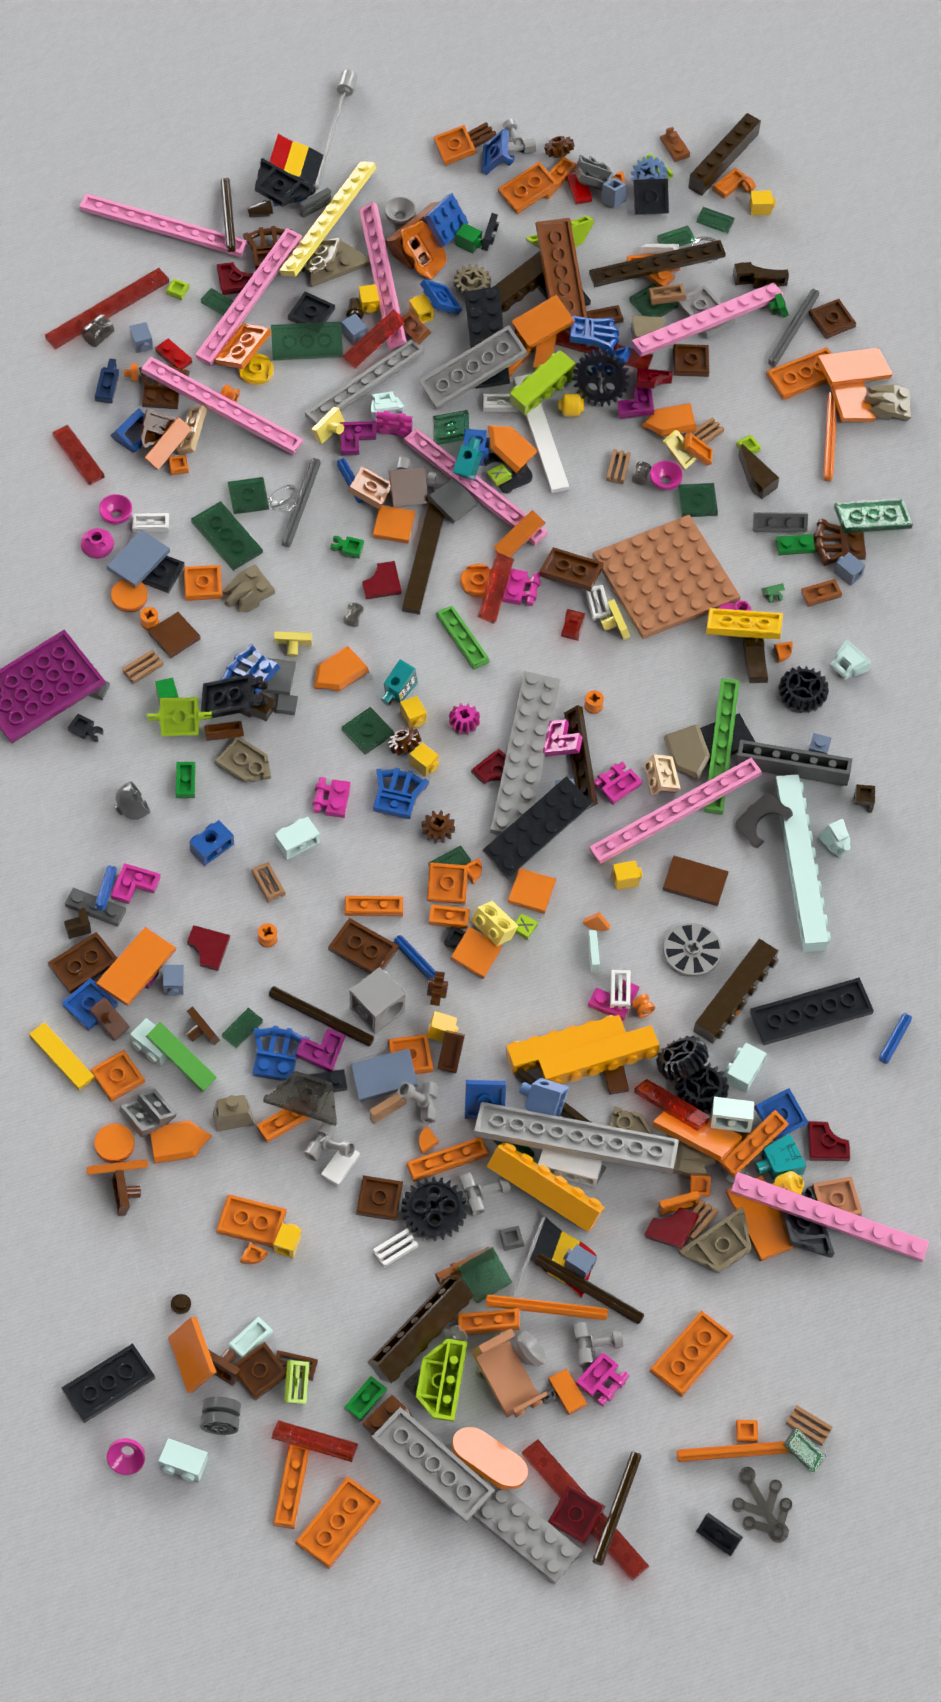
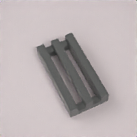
M326 188L300 202L301 216L304 218L328 205L332 198L330 195L331 190Z

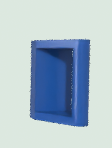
M138 408L110 436L116 442L135 453L143 445L141 437L132 444L123 433L136 421L142 424L145 414Z

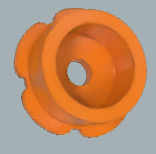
M749 176L742 179V188L745 192L750 191L751 193L756 188V184Z

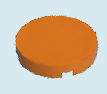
M484 564L470 565L461 573V588L472 597H485L496 588V574Z
M121 580L112 588V603L122 612L138 611L147 603L148 592L142 582L135 588Z
M109 1124L98 1131L95 1136L94 1146L97 1155L102 1160L109 1163L121 1162L131 1156L135 1147V1139L132 1132L126 1126Z

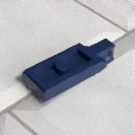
M109 358L107 368H101L94 397L97 402L113 403L119 378V369H116V359Z

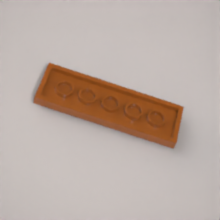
M570 218L537 221L535 226L548 299L557 295L571 316L587 318Z

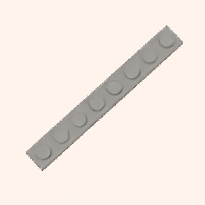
M411 339L307 410L305 417L313 425H316L333 407L339 408L340 411L423 355L424 349Z

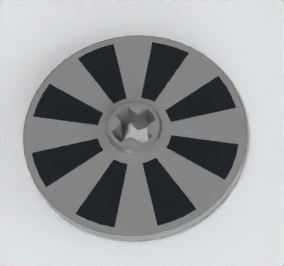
M687 923L677 926L667 935L663 951L665 959L672 969L682 975L695 977L705 975L715 969L721 959L722 946L718 936L708 927L696 923ZM692 947H695L696 949L694 950V952H690V949Z

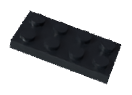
M132 1343L64 1385L61 1389L82 1422L86 1423L153 1381L155 1375Z

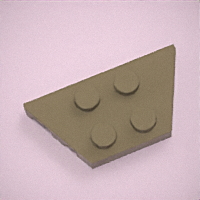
M341 241L333 263L316 274L311 273V287L371 265L370 259Z
M739 1208L683 1247L682 1250H679L680 1255L719 1274L750 1253L752 1247L744 1208Z

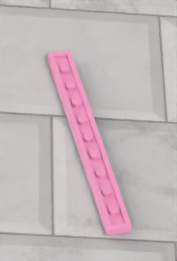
M90 194L85 195L80 205V211L238 257H242L247 246V240L235 237L236 250L235 252H228L226 250L224 233Z
M372 202L359 209L374 282L379 296V306L388 348L394 350L407 342L377 204Z
M286 228L198 350L196 359L210 366L213 364L214 358L239 328L300 243L302 235Z
M773 282L634 339L631 346L640 357L766 306L770 302L776 301L775 295L782 293V291Z
M150 357L141 368V373L192 401L204 405L214 413L292 455L303 444L302 438L153 357Z
M417 428L404 438L406 445L449 479L455 478L477 501L511 528H514L526 516L523 511L477 475L473 481L454 474L452 471L456 459ZM541 527L528 541L536 546L547 536L548 531Z
M750 758L590 846V851L598 863L602 864L761 776L762 771L754 760Z
M739 1172L735 1176L730 1192L921 1262L924 1260L929 1244L927 1240Z

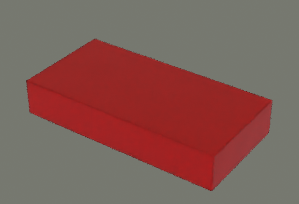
M576 174L567 175V181L575 205L592 202L588 185L581 184Z

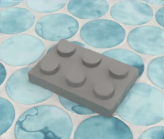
M705 285L686 294V300L676 302L687 317L722 304ZM734 318L701 333L708 339L734 325L736 319Z

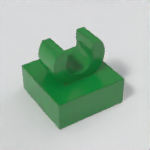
M782 293L776 294V301L769 303L772 315L781 313L783 318L789 316Z
M783 583L761 588L763 595L769 594V603L774 602V595L778 597V601L783 600V595L779 592L785 590Z

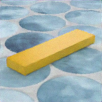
M45 1022L29 1033V1037L79 1091L95 1079L94 1075Z

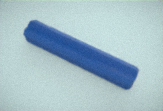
M342 458L337 461V466L350 487L355 479V475L346 459ZM354 496L358 503L365 502L362 499Z
M109 865L106 868L95 903L97 910L103 911L106 908L117 873L115 866Z
M398 935L394 939V943L399 945L401 952L428 980L434 979L436 972L434 968L402 935Z
M907 1013L902 1014L879 1056V1061L885 1064L889 1063L912 1020L911 1015Z

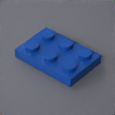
M453 193L443 198L424 217L440 248L446 246L455 237V234L464 223H469Z

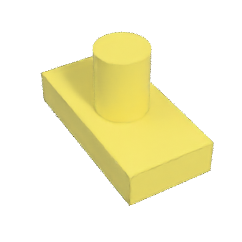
M333 407L312 428L317 443L323 444L333 433L342 434L344 431V426L340 422L345 421L339 408Z
M674 430L662 441L682 469H687L697 460V458L684 449V438L678 430Z
M615 599L608 602L613 616L602 620V626L605 631L618 626L623 639H627L630 637L629 631Z
M274 632V642L279 645H287L288 657H297L298 645L312 646V633Z

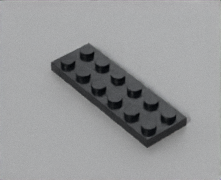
M499 286L464 291L470 348L504 328ZM509 367L475 388L480 389L511 384Z
M566 776L489 843L482 852L509 879L592 806V803Z
M860 977L750 1009V1015L763 1046L868 1016L874 1012Z

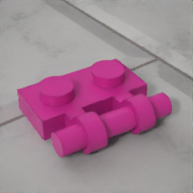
M390 411L377 412L376 433L406 437L413 431V416H406L405 413H400V415L392 414Z
M510 568L502 602L521 605L522 600H527L526 605L533 606L534 601L537 599V588L541 583L539 573L534 572L532 578H527L528 571ZM525 586L530 587L529 591H524Z
M624 762L614 764L610 767L609 771L599 774L597 779L594 780L596 788L604 785L601 788V793L612 805L642 785V780L631 768L626 772L623 771L626 768ZM613 776H617L614 780H610Z
M319 777V781L315 786L316 796L312 802L313 812L320 813L321 808L326 809V816L345 818L351 782L332 779L331 786L326 785L325 777ZM324 794H329L328 800L323 799Z
M602 1352L576 1381V1385L590 1397H593L596 1392L601 1394L597 1403L604 1406L607 1401L610 1402L614 1398L613 1394L626 1384L625 1381L629 1378V1374L623 1371L618 1375L615 1371L619 1365ZM608 1379H611L613 1383L607 1389L603 1384Z

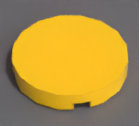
M256 353L244 369L239 368V375L248 384H264L273 376V363L266 355Z

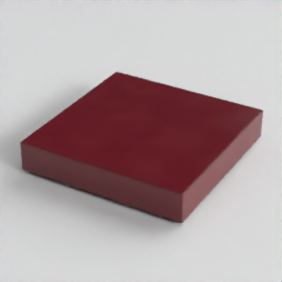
M568 1485L548 1523L585 1544L606 1506Z

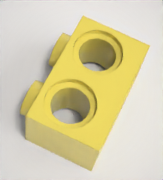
M493 901L479 906L470 920L496 946L510 941L519 927Z

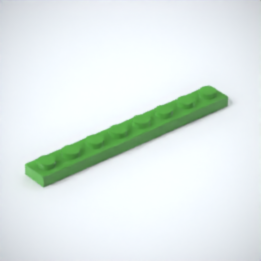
M721 678L708 781L729 770L740 680ZM725 796L705 806L704 812L723 815Z

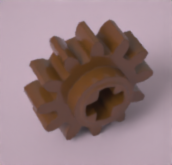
M557 136L549 140V143L545 144L544 149L549 157L561 158L570 154V151L574 150L575 145L570 136L566 138L564 136Z
M410 727L407 730L403 728L400 731H396L395 735L390 737L391 741L388 742L392 754L396 753L399 756L403 753L406 755L412 752L415 747H418V742H421L422 739L417 729L413 730Z
M433 810L432 816L430 817L426 814L425 821H422V834H427V840L434 838L435 844L438 839L445 843V837L451 839L452 833H455V820L450 819L449 813L444 816L442 810H440L439 814H436Z
M436 971L434 979L429 980L427 996H431L430 1005L440 1006L441 998H446L448 981H444L445 972Z

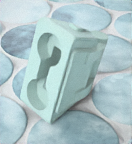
M393 391L372 394L371 421H377V412L390 411L392 414L399 415L404 413V405L398 397L394 396Z
M846 640L837 652L836 659L830 663V666L846 680L852 675L858 676L869 671L871 661L852 643Z
M843 819L828 825L818 836L830 852L839 858H842L851 848L850 837Z

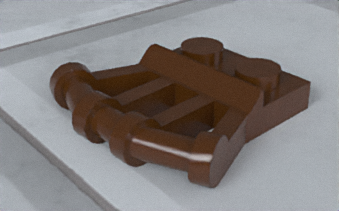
M275 226L265 229L259 227L258 230L243 234L244 240H247L248 245L253 251L255 270L258 269L276 244L277 235L281 236L285 229L276 228ZM265 235H272L273 245L266 246ZM260 236L261 246L257 247L253 239Z
M168 364L169 367L189 377L190 371L186 369L181 370ZM139 367V373L144 385L142 407L178 409L180 393L167 386L159 385V382L154 380V385H149L146 375L141 373L142 367Z
M825 519L818 520V527L816 533L813 534V539L816 541L814 545L815 551L818 552L823 566L835 563L841 556L844 557L849 552L858 560H865L866 550L863 526H846V524L838 526L828 523ZM827 530L837 534H823V532ZM823 542H840V544H824ZM826 552H840V553L830 556V555H827Z

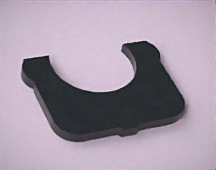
M488 453V459H484L486 466L494 462L504 463L495 453ZM527 463L517 473L512 470V479L499 485L503 493H510L513 489L532 481L533 474Z
M764 794L737 819L736 828L749 840L752 847L758 848L765 842L757 835L756 829L759 821L769 814H779L787 821L793 816V812L789 807L784 806L773 794Z

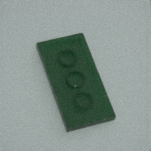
M341 321L271 325L273 361L343 357Z
M903 498L836 502L834 504L843 533L912 529L913 526Z
M221 501L191 518V523L233 571L263 553V549Z

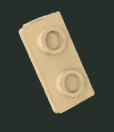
M653 754L644 764L651 795L656 796L660 791L677 792L680 789L673 756Z

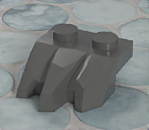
M580 154L576 167V176L579 182L586 186L590 184L602 191V184L609 181L612 173L610 168L603 162H597L591 156L587 159Z

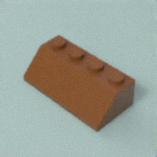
M439 202L430 203L385 240V244L393 257L409 269L415 268V261L412 256L407 255L404 251L401 231L420 221L427 223L424 217ZM416 238L410 240V245L415 250L419 243ZM423 252L418 258L422 262L427 256Z

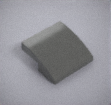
M267 658L277 662L281 668L268 682V688L262 689L261 692L290 695L296 662Z
M156 1089L138 1094L137 1100L121 1105L119 1110L140 1137L158 1130L172 1121L177 1115Z

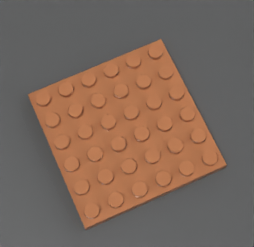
M690 515L593 552L594 560L604 562L602 573L642 639L708 614L710 608L718 609L727 602L735 603L740 601L741 596Z

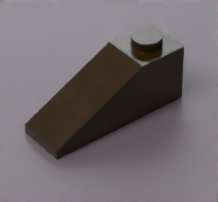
M744 444L740 445L738 457L748 485L755 495L763 499L778 488L779 477Z

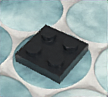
M668 178L633 180L635 215L669 214Z
M304 292L288 314V320L319 333L334 312L335 304Z

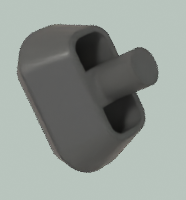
M549 1390L546 1391L548 1395L541 1399L543 1404H549L557 1400V1395L555 1391Z

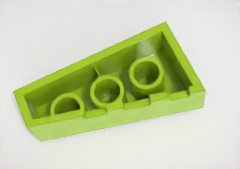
M561 350L556 354H551L547 362L540 364L531 376H526L519 386H515L511 390L510 403L524 415L528 414L541 404L543 398L549 399L554 390L560 391L563 389L565 382L570 384L574 381L572 378L574 376L575 362Z

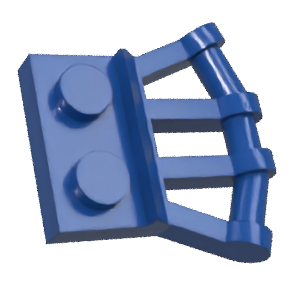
M572 316L575 323L570 327V342L586 344V347L593 345L601 348L604 353L607 349L609 354L612 353L614 346L619 343V329L615 327L613 318L592 319Z
M251 643L248 649L235 655L234 661L226 666L224 677L220 680L231 678L232 674L235 676L253 674L255 678L263 676V681L267 680L269 682L281 667L277 662L265 658L264 655L261 656ZM254 654L258 660L254 663L246 658ZM239 665H242L249 668L250 670L248 672H244L237 668ZM255 688L254 694L261 692L262 689Z
M400 768L391 770L376 769L379 789L373 811L410 819L416 798L428 787L429 780L420 778L413 771H400ZM392 777L389 789L384 788L383 778ZM398 778L405 779L402 792L395 790ZM412 781L418 786L412 794H409L408 789Z
M275 1025L265 1029L254 1028L257 1053L252 1072L253 1076L292 1083L298 1059L295 1057L298 1047L292 1055H287L291 1039L300 1044L303 1036L294 1032L292 1028H287V1030L280 1029L279 1026ZM271 1036L268 1051H263L261 1037ZM277 1036L285 1037L282 1054L274 1053Z

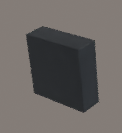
M452 927L444 941V945L455 950L466 932Z

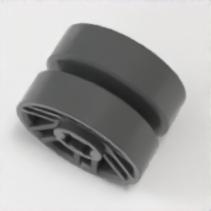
M209 1397L204 1399L200 1428L205 1432L217 1435L237 1433L239 1430L240 1420L238 1417L240 1416L241 1403L228 1397Z

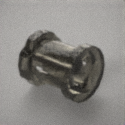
M643 461L637 462L636 472L632 476V481L638 485H645L647 483V475L652 468L651 465Z
M352 602L348 604V612L344 616L343 622L348 626L357 627L359 625V616L363 613L364 608L362 605Z

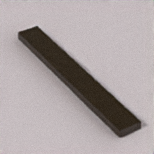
M721 240L591 269L589 270V275L595 288L724 258L726 253Z
M430 500L402 606L403 612L419 615L445 517Z

